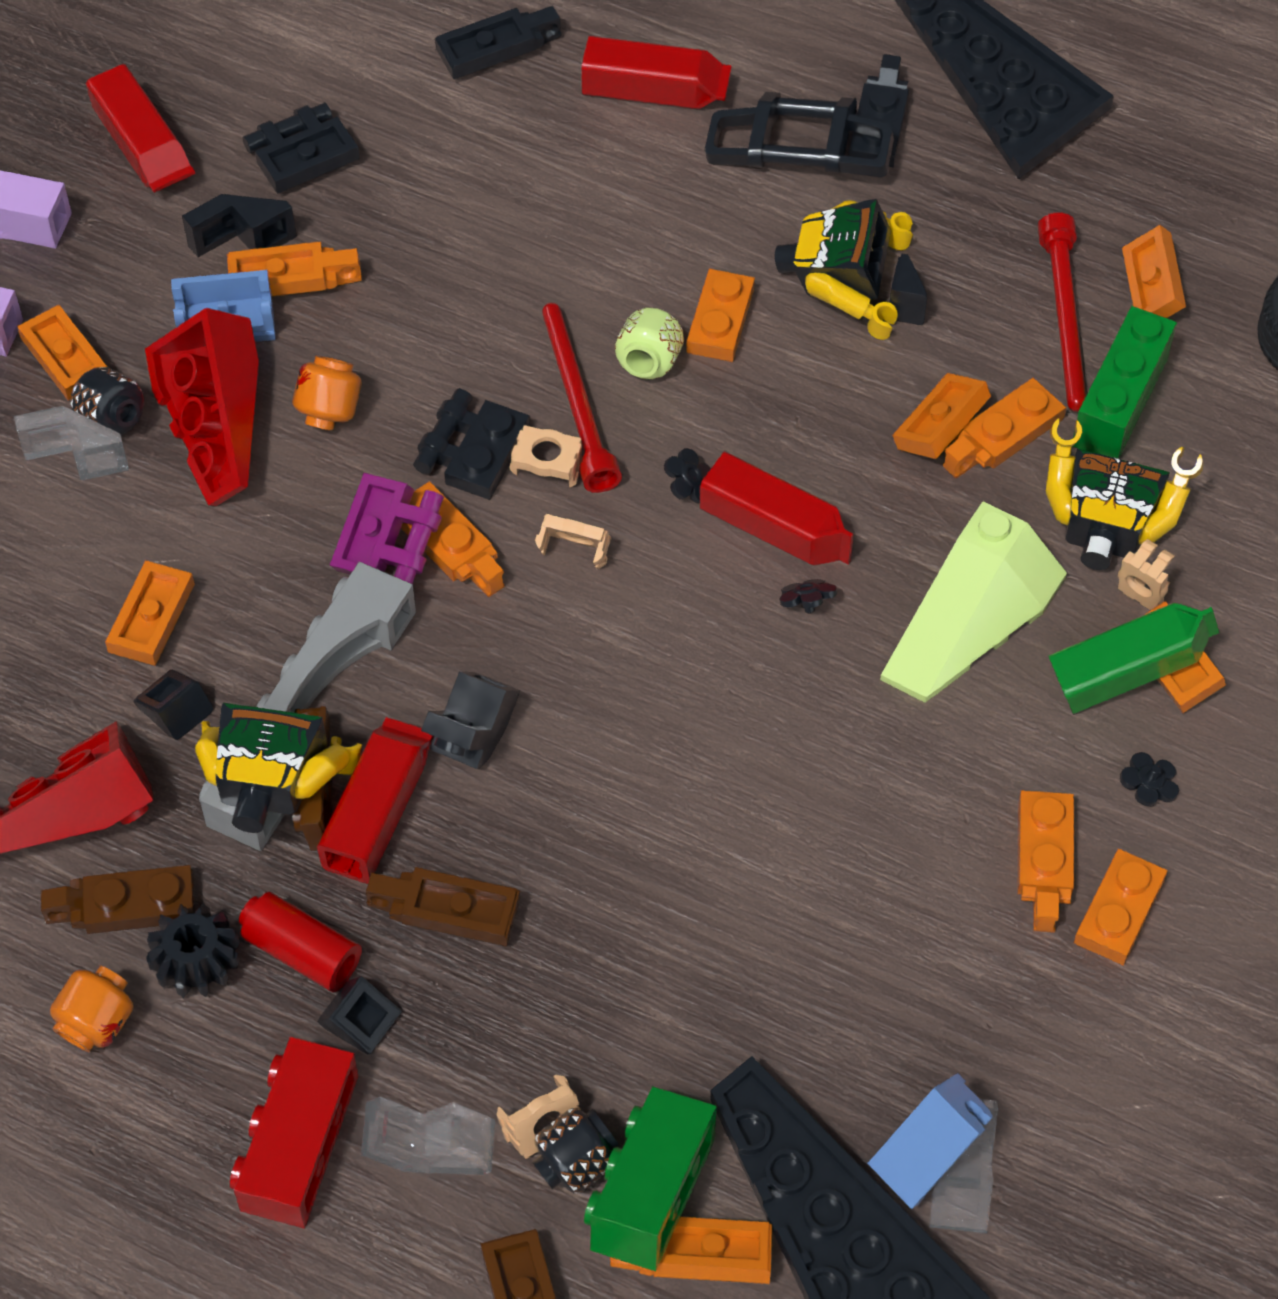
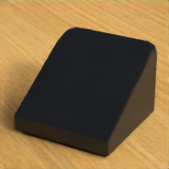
M901 254V257L898 256L889 303H892L897 309L898 316L896 321L923 325L927 293L909 255Z
M173 669L165 673L133 701L147 717L175 740L182 738L213 711V706L198 681Z
M360 976L345 983L317 1022L327 1031L368 1055L371 1054L402 1011Z

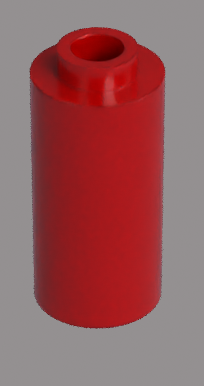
M266 892L261 897H252L241 911L239 923L242 925L241 937L332 993L337 992L345 985L359 963L362 953L361 945L273 892Z

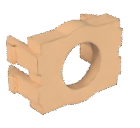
M524 425L523 430H520L518 434L517 445H514L511 453L510 470L515 475L518 474L519 469L539 476H553L569 480V487H573L577 483L579 466L583 457L581 438L565 435L552 429H539ZM549 441L557 444L561 449V453L554 460L541 461L533 455L532 450L537 444Z
M549 514L544 516L540 533L535 538L537 547L544 556L550 536L597 548L593 564L596 565V569L606 565L608 559L606 554L611 540L607 530Z
M1147 539L1135 554L1129 551L1122 560V566L1118 572V589L1131 599L1137 600L1141 605L1152 610L1164 602V596L1168 592L1170 582L1167 581L1168 574L1163 571L1175 556L1164 549L1152 565L1146 562L1158 547V545Z
M553 1075L558 1086L557 1089L535 1098L527 1106L512 1115L507 1116L500 1106L497 1110V1118L502 1127L505 1140L508 1143L511 1142L525 1159L538 1152L534 1141L536 1136L534 1127L540 1117L552 1111L560 1112V1115H562L570 1108L580 1109L578 1107L577 1095L570 1088L565 1076Z

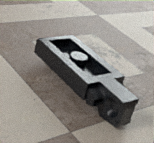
M553 5L530 14L529 12L520 13L518 8H514L437 36L435 38L436 50L454 80L534 51L560 37L562 34L560 17Z
M883 54L879 77L868 75L867 82L863 85L857 115L887 122L892 126L894 142L889 167L893 168L908 102L909 89H907L908 81L898 80L901 56ZM853 132L849 156L866 159L877 158L882 139Z

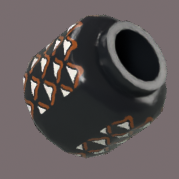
M96 367L85 372L77 380L71 392L70 405L73 415L84 426L107 437H120L130 432L139 422L143 413L144 397L142 389L134 380L108 367Z
M570 1108L536 1134L535 1146L541 1155L533 1160L532 1163L551 1189L562 1183L568 1191L580 1193L605 1175L609 1157L613 1149L618 1147L619 1144L593 1109L585 1114L578 1108Z

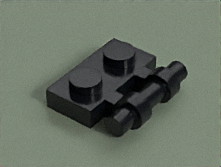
M325 102L312 108L308 105L294 110L293 116L273 123L271 120L257 125V131L242 137L246 150L249 154L255 152L258 166L277 194L360 159L358 145L338 116L332 117L331 110Z
M459 388L455 390L450 400H445L441 404L436 414L438 421L432 432L425 433L418 444L419 454L413 465L417 471L423 474H430L436 463L447 467L444 472L446 485L490 500L512 461L511 453L514 445H517V437L520 430H523L524 425L530 426V415L485 400L478 414L467 410L472 401V395L468 391ZM454 431L466 434L459 447L448 443Z

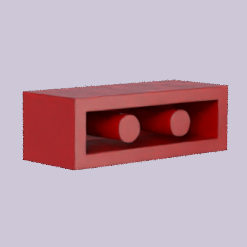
M290 1037L284 1054L275 1055L268 1073L267 1085L271 1087L267 1101L265 1105L258 1104L251 1117L249 1137L253 1139L246 1157L241 1155L237 1157L231 1172L230 1189L234 1190L240 1212L305 1229L359 1076L354 1053Z

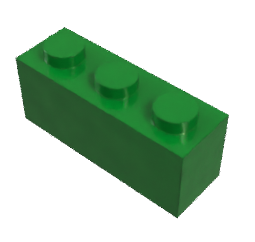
M1131 306L1079 409L1077 420L1082 426V434L1073 447L1117 459L1120 458L1168 360L1177 322Z
M652 1086L643 1107L637 1105L633 1107L625 1131L626 1143L623 1149L617 1147L613 1149L605 1171V1180L607 1181L602 1192L593 1191L585 1210L584 1224L591 1226L590 1251L656 1272L714 1143L717 1106Z

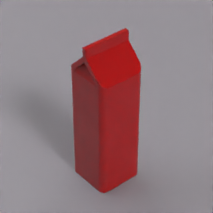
M588 36L581 67L582 95L701 109L715 100L725 101L732 65L722 64L706 50Z
M118 65L87 80L86 86L92 108L145 187H150L153 193L195 174L181 144L127 65Z
M726 451L721 454L702 480L700 485L701 510L811 565L842 561L849 565L851 562L853 533L844 529L839 510L836 506Z
M388 717L385 718L382 726L372 732L317 846L323 869L362 883H369L371 873H375L425 768L430 743L434 736L421 731L422 728Z

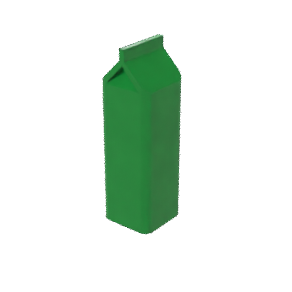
M1172 603L1048 655L1070 709L1075 714L1197 663L1209 638L1218 634L1219 629L1212 607L1200 611L1182 604Z

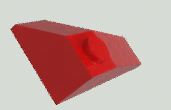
M205 308L146 347L145 354L152 392L158 404L165 405L173 419L169 427L174 437L183 439L189 451L187 463L207 504L216 507L248 487L259 360L250 318Z
M117 721L57 758L60 765L47 778H34L30 776L17 786L18 789L8 798L10 804L3 809L0 808V854L106 829L118 821L122 825H126L137 820L149 809L147 804L154 801L152 786Z

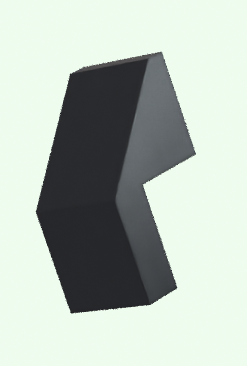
M220 194L182 215L188 247L197 257L206 254L236 236L240 238L249 250L282 246L297 237L292 206L284 200Z

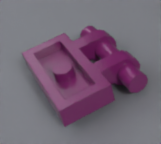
M363 473L330 566L338 572L351 575L359 562L382 572H385L388 564L397 567L394 577L413 584L416 574H422L427 559L423 557L431 532H437L442 517L438 513L444 496L434 491L425 490L420 506L417 507L410 505L414 489L407 483ZM402 523L411 524L412 528L404 549L394 547Z

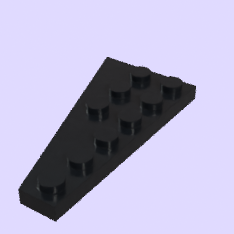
M895 0L1018 179L1112 107L1114 95L984 0Z
M753 1056L710 1090V1100L713 1105L717 1106L716 1113L769 1224H772V1231L804 1299H990Z

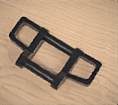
M765 92L759 99L757 107L714 112L711 117L706 140L705 154L708 163L712 165L764 167L765 163L825 167L826 172L832 173L842 172L884 177L888 173L894 137L892 126L889 123L856 115V98L841 97L839 101L782 98L778 92ZM779 116L832 119L826 149L769 145L773 125L777 122ZM753 125L748 148L718 147L720 134L724 128ZM849 131L881 138L879 156L875 159L845 156Z

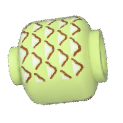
M647 307L636 310L627 318L615 343L616 358L627 372L636 377L651 380L663 377L672 369L684 343L683 330L678 321L663 310Z

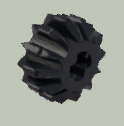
M203 902L194 914H189L187 907L180 903L177 912L179 917L172 919L160 914L158 921L160 931L148 932L147 942L151 951L146 956L150 970L157 972V981L164 989L175 985L177 994L184 999L192 987H197L199 993L207 997L209 983L213 981L226 986L229 980L226 970L238 968L240 960L238 952L235 951L240 945L238 933L230 928L229 919L223 911L211 916L210 908Z

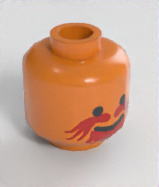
M316 355L314 362L305 363L300 367L292 404L297 411L307 415L305 424L325 430H334L335 422L344 423L353 419L362 385L360 376L352 372L353 364Z
M99 966L95 973L83 969L76 970L72 973L50 1007V1015L56 1022L52 1030L72 1045L86 1052H90L93 1046L98 1048L108 1047L134 1008L132 1000L123 991L128 982L104 966Z

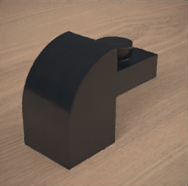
M459 671L445 710L428 711L421 731L435 736L430 750L479 769L489 760L503 736L520 690L476 672Z

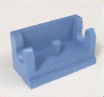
M267 270L171 279L176 327L203 309L211 308L250 318L255 342L276 340L273 301Z
M958 1073L934 1087L868 1162V1165L911 1209L916 1207L925 1198V1195L970 1145L986 1130L982 1124L986 1126L993 1118L988 1107L964 1084L965 1080Z

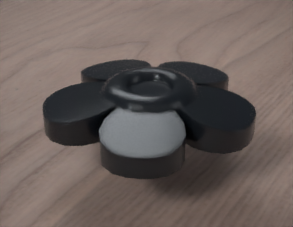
M689 448L682 449L678 453V457L671 456L666 459L664 471L669 477L676 478L670 485L671 492L676 498L683 500L690 495L695 503H700V485L711 468L706 463L698 465L699 457L697 453Z
M821 579L793 583L781 589L780 605L783 607H794L802 604L805 613H812L815 611L814 607L823 604V599L833 598L837 595V587L833 584L825 583V580Z
M1145 752L1135 753L1130 759V767H1125L1120 773L1121 784L1129 790L1137 789L1135 799L1142 805L1154 806L1158 799L1163 802H1172L1179 794L1178 785L1171 781L1176 775V769L1173 764L1162 759L1153 765L1151 756Z

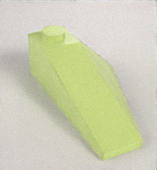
M982 501L958 537L881 674V681L926 703L970 670L971 663L991 648L995 650L1008 641L1009 635L1026 622L1031 624L1043 615L1066 579L1067 573L1027 522Z

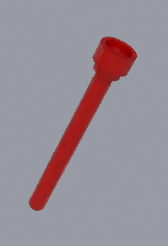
M1051 213L1041 218L1038 222L1039 243L1051 257L1067 405L1071 411L1079 412L1086 397L1069 256V251L1077 240L1074 218L1069 214Z
M548 303L543 307L542 315L577 431L581 438L584 455L579 471L583 485L586 490L593 493L609 491L621 482V470L617 458L607 449L603 448L561 309L556 303Z

